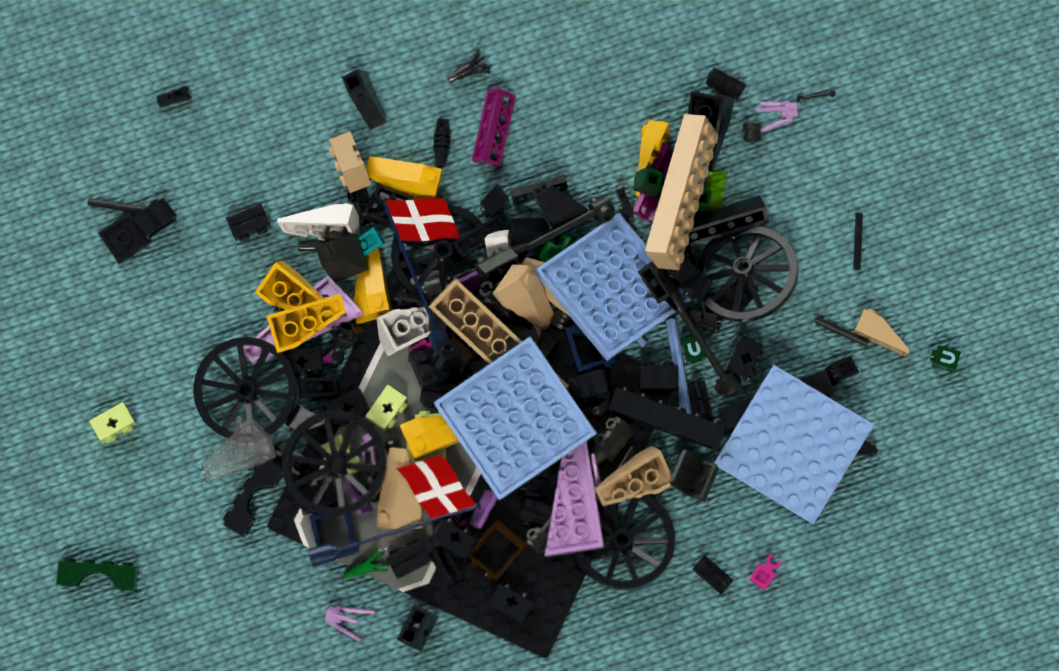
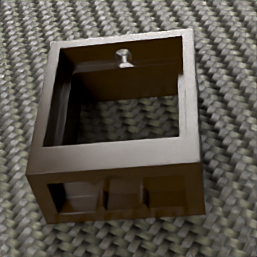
M496 520L468 553V563L475 569L480 567L484 571L483 576L492 582L494 579L498 582L527 548V544L500 521ZM496 531L517 548L516 552L497 574L475 557Z

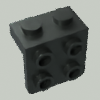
M684 449L678 458L674 472L671 474L670 485L688 497L705 502L719 467H717V464L702 460L689 450Z

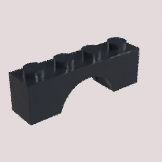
M264 458L256 463L253 469L255 473L252 478H247L243 485L244 491L241 495L238 494L233 502L235 506L232 511H227L223 518V521H225L223 525L243 538H246L255 523L249 511L251 498L261 489H275L283 477L282 468Z

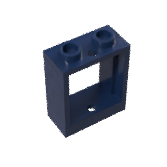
M578 325L565 328V334L578 375H584L600 368L608 370L613 367L612 365L616 362L615 357L608 361L603 359L582 366L573 337L584 333Z
M313 512V515L309 517L316 546H319L322 543L316 521L333 516H325ZM350 514L344 515L352 544L357 541ZM358 546L337 552L338 556L335 557V560L359 554Z

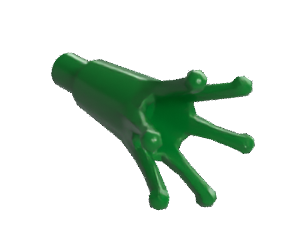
M376 546L366 559L352 566L350 570L343 572L344 577L349 579L353 576L357 577L370 572L388 573V569H381L380 567H389V563H375L385 552L382 551L378 555L377 550L379 546Z

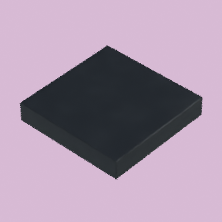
M130 212L98 232L119 265L151 244L149 240H145L132 224L133 216Z

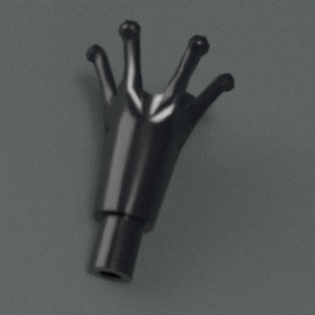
M480 49L476 50L475 55L466 64L447 77L450 84L474 74L491 73L490 67H485V63L477 65L485 59V56H482L477 60L481 55Z

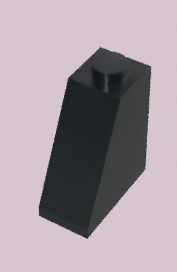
M546 181L538 183L530 191L553 229L589 211L584 205Z

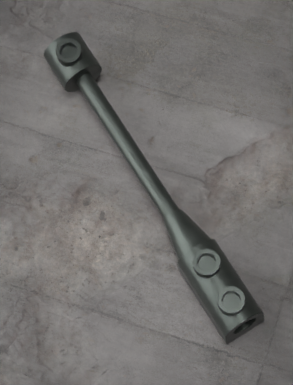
M603 196L600 199L593 197L588 204L589 211L535 240L507 247L503 250L497 248L492 256L488 258L480 257L475 264L478 276L483 282L489 281L495 284L504 278L512 265H520L519 261L531 252L532 249L592 217L596 221L601 219L605 222L610 221L615 215L611 200L607 196Z
M653 261L648 263L638 271L640 277L658 304L666 301L681 316L720 377L716 381V393L728 398L741 390L740 377L734 375L733 372L726 374L688 315L679 292L678 281L676 279L673 280L669 276L667 271L669 269L657 268Z
M616 416L607 420L603 433L595 437V444L589 455L591 472H593L592 453L595 454L597 467L605 459L613 463L634 433L626 422ZM552 514L542 528L536 526L527 533L528 538L525 543L540 554L546 552Z

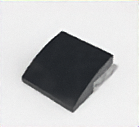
M379 184L371 195L370 203L363 212V219L393 230L383 203L380 202V198L386 197L387 200L406 201L413 200L414 197Z
M511 218L509 221L513 236L510 242L511 247L529 243L548 233L546 218ZM545 243L532 249L522 259L526 257L540 259L539 256Z

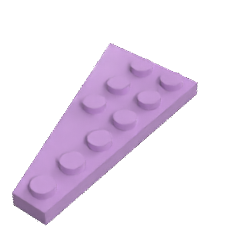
M328 275L314 288L324 298L341 294L346 313L309 339L339 326L342 322H348L363 315V312ZM269 326L255 337L275 346ZM244 346L245 356L253 365L257 364L263 348ZM269 352V354H268V356H267L266 359H268V358H270V357H272V356H274V355Z
M586 441L561 459L545 556L603 548Z

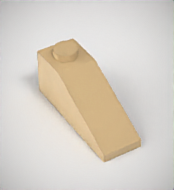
M864 309L853 333L906 357L910 350L887 322L879 316L877 311Z

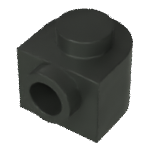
M438 276L424 280V285H421L423 294L428 296L430 303L443 291Z

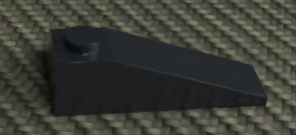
M691 91L688 114L706 116L718 134V141L713 149V159L708 166V171L713 172L731 120L734 98Z

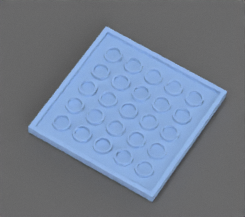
M620 213L616 214L610 221L598 226L534 271L536 276L606 361L675 313L666 301L659 304L656 302L640 277L638 271L652 262V260L645 252V243ZM679 287L684 305H687L691 300L683 295L684 291Z
M531 337L434 402L499 500L597 434Z
M773 364L714 464H717V467L814 524L874 424Z

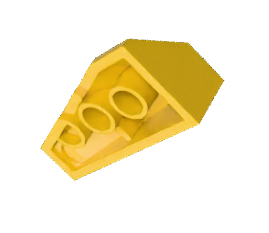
M649 120L648 124H644L642 127L638 171L645 167H653L663 143L667 144L671 136L669 123ZM636 191V197L638 200L640 192Z
M369 156L366 167L369 178L380 185L413 196V200L437 198L443 176L442 169L372 156Z
M380 248L365 257L369 270L356 275L353 302L363 312V315L355 318L357 324L376 320L378 317L393 310Z
M284 261L275 262L255 291V294L269 305L285 310L324 299L310 283Z
M338 294L267 315L277 353L296 348L346 313L342 296Z
M442 415L419 417L399 425L415 461L460 442Z

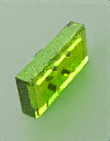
M715 171L708 173L705 188L712 190L708 210L721 206L728 174Z

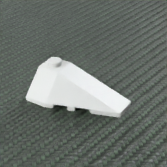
M347 203L334 204L277 220L284 233L306 237L310 234L323 241L325 238L335 240L358 234V237H360L359 215L355 207Z
M425 307L396 309L377 318L379 340L388 357L428 337L430 334L429 317Z

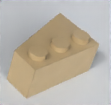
M349 131L329 139L331 147L328 149L331 157H336L337 159L334 164L337 172H342L340 179L343 187L347 186L351 193L371 185L351 132Z

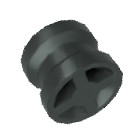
M744 124L743 130L745 135L743 136V141H761V124Z
M556 309L555 318L550 323L565 330V328L569 327L568 323L572 318L562 310Z

